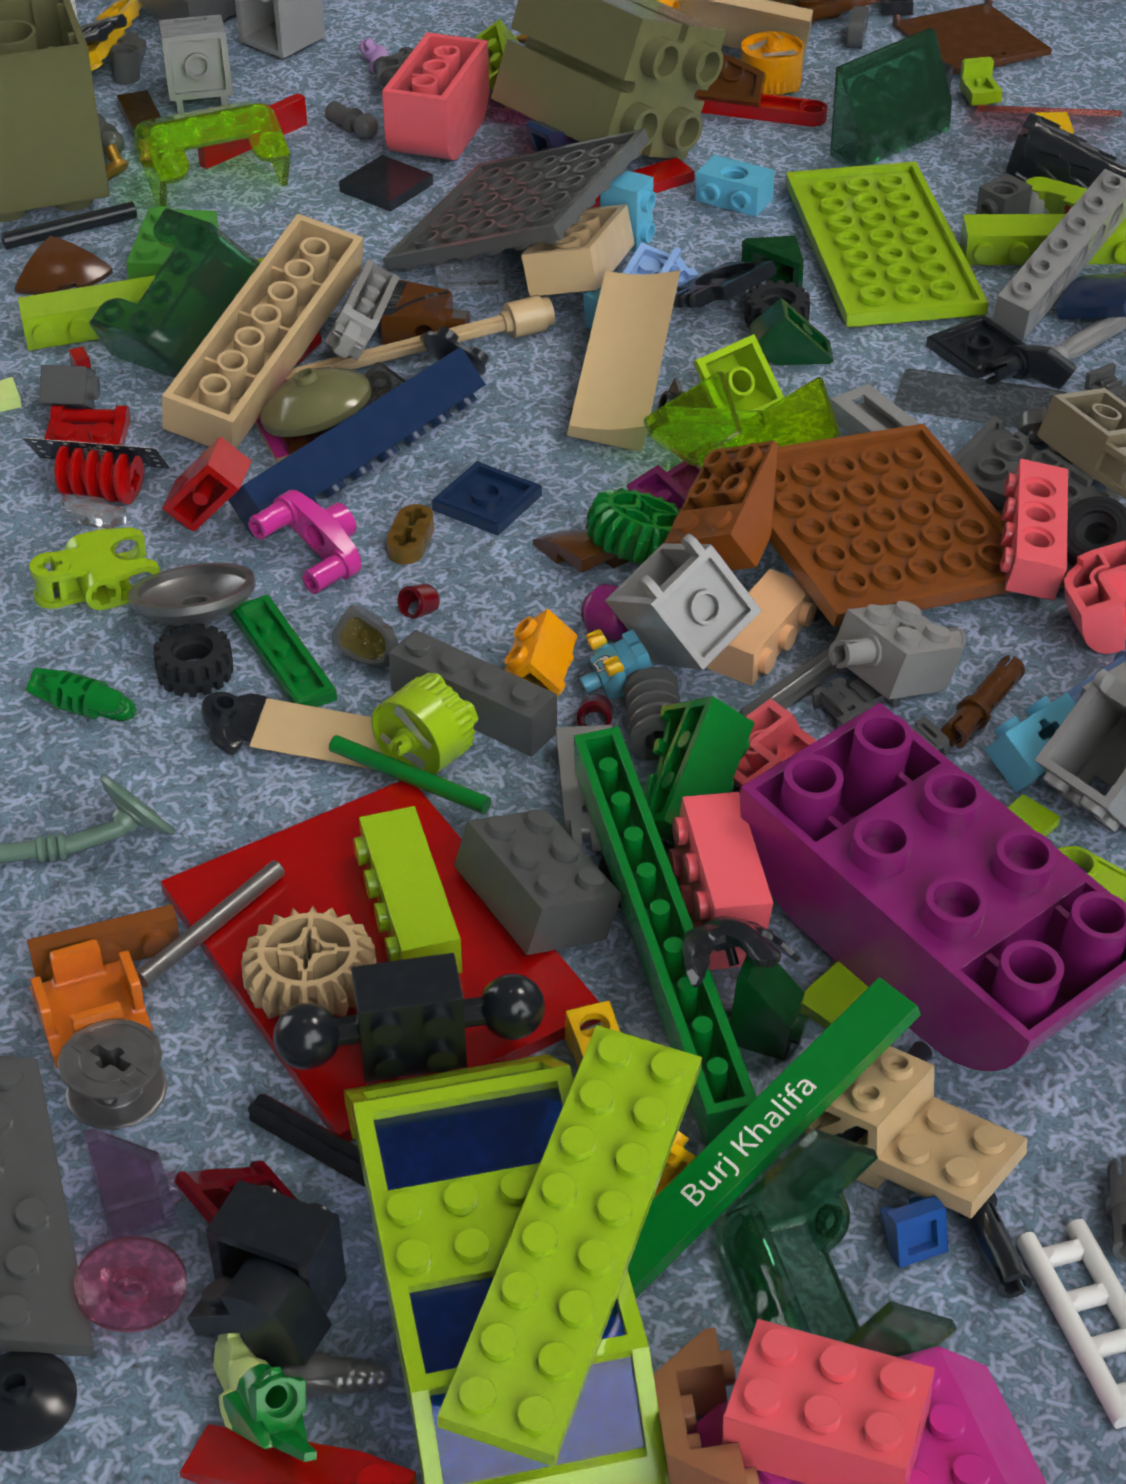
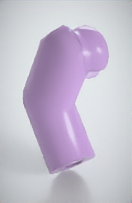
M366 38L359 44V50L363 53L362 57L370 62L369 70L375 73L373 63L380 56H388L387 49L380 44L375 45L371 38Z

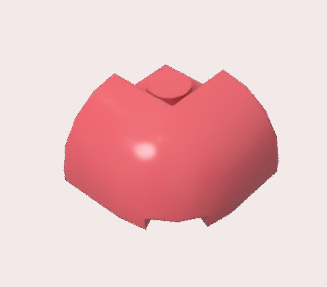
M771 698L746 716L755 724L749 737V749L740 760L734 775V785L741 790V786L817 741L800 728L792 713Z

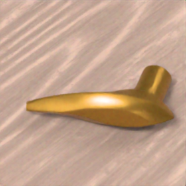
M116 144L104 148L110 162L105 165L108 180L125 171L129 165V162L122 158Z

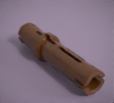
M1010 655L1004 656L994 670L977 687L975 692L964 697L956 707V714L941 728V732L950 739L951 747L955 743L957 748L964 747L975 731L984 728L991 720L990 713L1025 675V666L1020 659L1014 656L1010 661Z

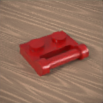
M52 405L50 422L44 439L124 446L131 420L129 406H116L115 409H66L65 405Z

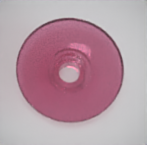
M141 1236L120 1237L100 1244L84 1257L77 1268L74 1278V1295L82 1313L98 1326L117 1332H138L162 1324L179 1309L187 1291V1272L179 1255L166 1244ZM128 1292H137V1293H138V1294H136V1295H124V1294H126V1293H128Z

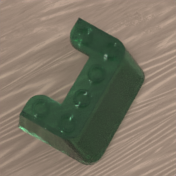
M165 208L154 225L153 233L160 244L173 248V251L138 304L122 298L110 299L99 307L89 324L112 356L175 378L254 273L260 262L212 223Z

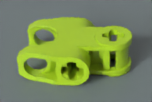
M132 527L99 529L75 535L67 542L65 550L39 554L29 563L30 575L35 582L33 590L34 601L38 606L47 609L61 608L85 601L88 606L95 610H105L129 603V591L134 586L129 582V577L143 572L154 575L160 572V567L157 561L144 558L147 555L145 537L141 530ZM124 540H134L136 542L134 548L130 551L115 553L116 547L120 542ZM50 563V572L48 571V569L45 568V564ZM56 588L59 592V598H54L53 589Z

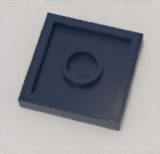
M476 461L432 500V510L498 536L542 496V486Z

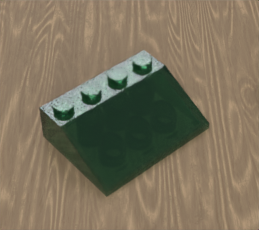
M925 29L836 67L830 157L849 167L872 165L949 130L952 98L934 29Z

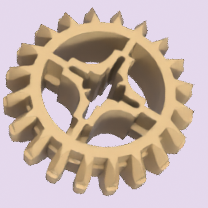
M312 906L308 913L299 914L293 908L291 915L287 918L274 914L272 926L259 925L256 936L248 938V945L246 946V951L243 952L241 960L243 985L247 989V994L250 995L255 1008H263L268 1019L281 1016L288 1008L300 1003H315L325 1007L333 1015L335 1014L339 1017L346 1016L348 1007L355 1008L351 967L377 963L375 946L372 943L371 937H367L363 924H354L350 914L337 917L333 908L324 914L317 913L314 906Z

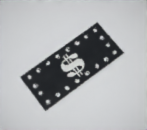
M23 438L40 458L55 459L60 446L65 445L69 447L71 456L75 448L80 447L84 450L86 458L90 450H97L100 455V462L104 453L110 451L114 454L115 464L119 455L125 453L129 456L130 465L134 457L139 455L146 467L170 468L156 448Z

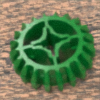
M619 488L617 491L607 489L605 492L598 493L597 497L594 498L592 506L589 507L585 528L588 530L587 535L593 539V543L596 546L604 547L606 553H613L618 556V559L629 560L632 564H643L665 543L673 522L681 509H677L675 503L664 501L663 497L651 496L649 492L644 494L635 489L632 491H627L623 488Z

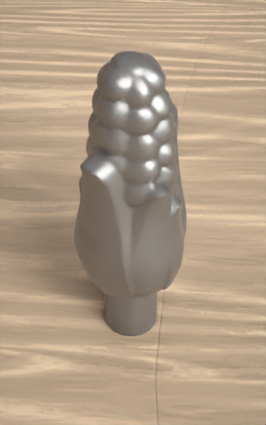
M313 1353L308 1363L304 1365L276 1366L281 1367V1371L285 1375L292 1377L300 1376L306 1380V1398L316 1396L330 1397L331 1394L343 1395L356 1392H374L379 1388L385 1389L392 1380V1371L384 1363H377L373 1360L354 1359L352 1357H332L330 1353Z

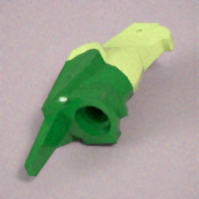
M240 1333L220 1334L215 1343L213 1369L224 1390L218 1398L225 1427L263 1449L274 1447L304 1462L317 1460V1451L307 1442L302 1414L306 1413V1380L300 1376L292 1377L282 1373L281 1367L272 1368L265 1360L257 1358L245 1345L240 1337Z

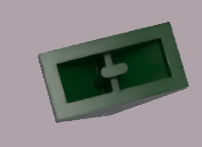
M796 235L746 238L742 241L741 262L774 261L777 275L766 281L772 280L773 283H778V280H782L784 284L793 282L796 283V287L802 286L804 260Z

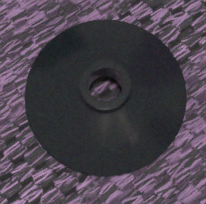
M12 1351L0 1355V1451L13 1452L36 1447L55 1436L69 1421L77 1402V1385L71 1369L57 1356L50 1353ZM17 1386H25V1387H24L21 1391H19V1392H16V1393H9V1392H8L9 1390H11V1389L14 1388V1387H17Z

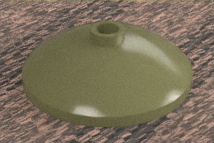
M333 367L302 369L292 378L285 381L270 396L262 409L260 420L264 430L274 436L296 437L316 433L335 426L357 413L370 399L372 389L368 379L353 370Z

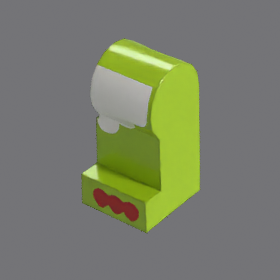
M1045 177L1030 178L1026 180V183L1032 185L1029 214H1067L1087 189Z

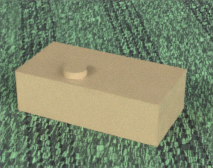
M628 204L588 208L580 215V221L566 230L562 240L551 245H545L544 242L534 243L522 253L521 258L529 297L598 290L602 285L605 270L613 272L635 245Z

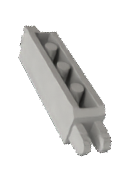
M367 260L325 340V343L331 346L333 352L345 359L352 357L358 361L380 322L399 280V276L391 274L374 264L373 261Z

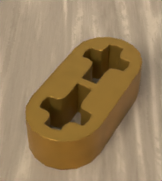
M411 504L400 509L386 540L387 555L391 561L397 564H412L423 557L434 532V515L431 508L422 504Z

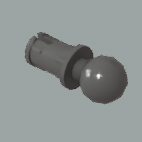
M336 101L330 102L326 107V119L343 126L348 133L355 132L361 139H370L378 131L377 119L371 114L363 113L358 108H348Z
M98 113L103 153L106 154L104 148L112 144H116L121 153L124 149L122 135Z

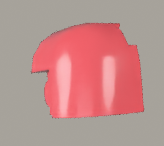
M1126 540L1077 556V564L1067 573L1066 577H1063L1064 596L1071 619L1086 645L1098 653L1109 654L1125 650Z

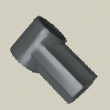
M127 32L126 36L120 39L118 44L111 47L113 80L117 83L131 84L139 81L141 78L140 66L147 51L146 41L141 39L138 33Z

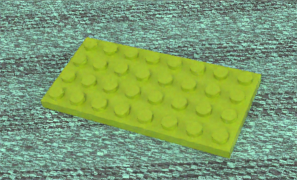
M916 161L786 172L785 185L846 327L987 315L989 302Z

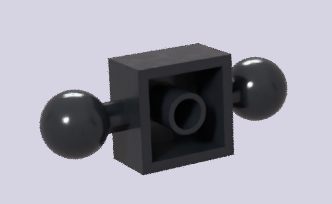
M454 953L351 967L356 1015L334 1017L329 1010L315 1003L296 1004L288 1008L279 1017L273 1036L274 1045L279 1056L290 1066L304 1070L315 1069L326 1064L335 1055L339 1046L359 1043L365 1082L383 1079L391 1080L403 1076L445 1072L451 1069L467 1067L465 1028L485 1025L496 1036L508 1040L527 1037L539 1027L543 1020L545 999L539 986L530 978L520 974L501 975L486 986L481 997L463 999Z

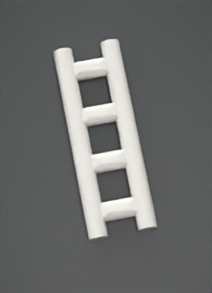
M1084 1219L1071 1221L1065 1228L1071 1240L1042 1247L1034 1232H1026L1020 1235L1015 1241L1113 1427L1115 1429L1125 1427L1126 1381L1117 1384L1103 1359L1126 1352L1125 1290ZM1082 1260L1095 1284L1066 1291L1054 1268ZM1107 1304L1120 1329L1091 1337L1078 1312Z

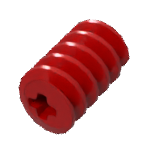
M65 445L60 446L54 466L56 487L63 496H72L74 494L82 499L89 496L97 501L104 498L111 503L119 500V502L126 505L132 504L139 495L145 473L144 463L139 455L134 457L130 466L127 454H120L115 464L114 454L107 451L100 462L99 452L95 449L90 450L86 458L82 448H75L71 456L69 447Z

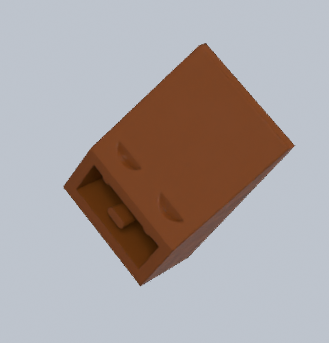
M776 441L750 443L709 451L694 484L689 489L688 496L678 516L673 522L665 543L682 544L681 539L689 533L700 544H711L731 571L756 568L771 537L778 451Z

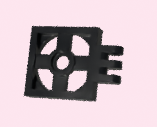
M774 261L726 262L678 286L673 307L701 308L715 300H728L777 275Z

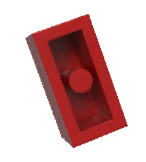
M220 436L175 480L162 509L189 530L196 531L240 489L252 460Z

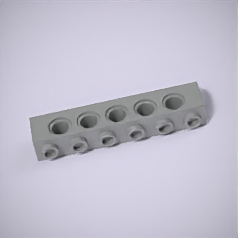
M1107 169L1103 170L998 294L993 322L1021 340H1024L1067 287L1126 218V178Z

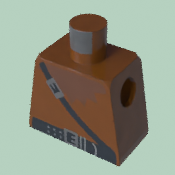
M398 280L381 317L382 345L417 337L427 331L436 332L439 326L452 328L470 323V311L453 309V296L450 290Z

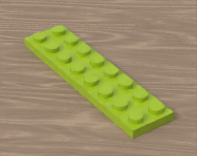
M596 1025L438 1413L437 1425L439 1428L555 1467L700 1073L702 1057Z

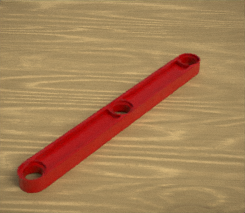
M763 93L760 107L702 100L704 105L701 113L811 127L821 126L827 122V104L814 99Z

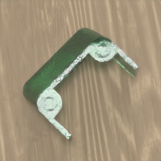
M814 1128L720 1219L714 1236L715 1250L749 1339H751L757 1319L898 1357L936 1347L957 1330L952 1319L893 1301H889L861 1327L857 1321L829 1252L842 1241L850 1224V1209L843 1191L878 1159L874 1149Z

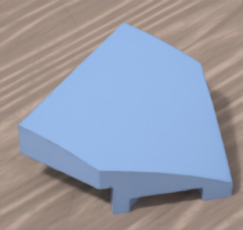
M642 242L622 272L625 274H657L680 270L677 287L699 275L694 267L688 268L680 257L682 250L679 247H675L672 253L669 254Z

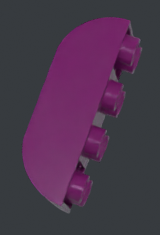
M876 704L741 786V818L750 826L769 890L783 911L794 924L836 962L839 961L865 985L869 987L880 977L915 1003L919 1008L921 1016L909 1028L947 1059L964 1067L987 1072L1006 1069L1017 1063L1126 983V903L1105 889L1059 851L1047 837L1036 832L984 789L974 777L956 766L916 733L905 720L893 714L883 704Z

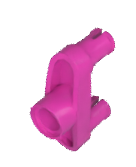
M288 490L276 497L272 505L249 518V529L257 539L262 540L286 525L291 526L323 559V561L303 572V583L313 594L319 593L341 578L347 580L361 570L359 552L350 539V536L356 532V522L350 510L342 503L337 502L323 509L301 492Z

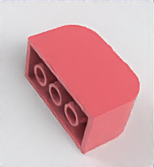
M429 32L424 35L382 90L385 140L390 151L453 161L459 158L481 126L487 110L489 99L488 40Z

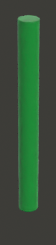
M335 735L329 743L330 752L473 811L486 814L490 808L491 798L344 737Z

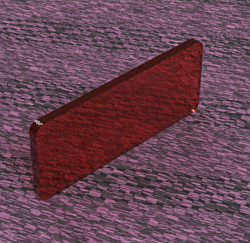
M974 105V112L1020 114L1067 112L1068 115L1122 117V110Z

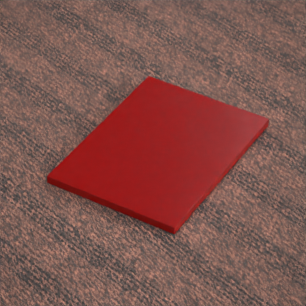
M403 781L391 784L160 881L162 893L169 903L173 904L174 910L187 929H189L271 861L274 860L281 864L285 875L199 946L326 1128L349 1142L354 1139H352L343 1090L441 1072L365 1082L359 1043L339 1046L331 1060L321 1067L304 1070L290 1066L279 1056L274 1045V1028L280 1015L268 1019L263 1008H255L250 995L247 994V989L243 985L241 960L243 952L246 951V946L248 945V938L256 936L259 925L272 926L274 914L287 918L291 915L293 908L299 914L308 913L312 906H314L317 913L324 914L333 908L337 917L350 914L354 924H363L367 937H371L372 943L375 946L377 963L388 962L385 938H388L389 934L388 931L379 932L374 904L379 902L377 897L369 899L363 871L368 870L367 865L359 866L355 855L353 838L361 837L359 817L415 806L461 939L462 973H459L463 999L481 997L484 989L492 980L505 974L526 976L533 980L543 993L545 999L543 1020L539 1027L527 1037L517 1040L503 1039L489 1031L485 1025L465 1028L467 1067L465 1068L526 1058L565 1039L567 1010L600 1003L556 950L530 955L525 954L454 867L462 841L460 836L418 787ZM348 1007L346 1016L356 1015L355 1008ZM587 1020L580 1026V1030L582 1031L597 1024L601 1020Z

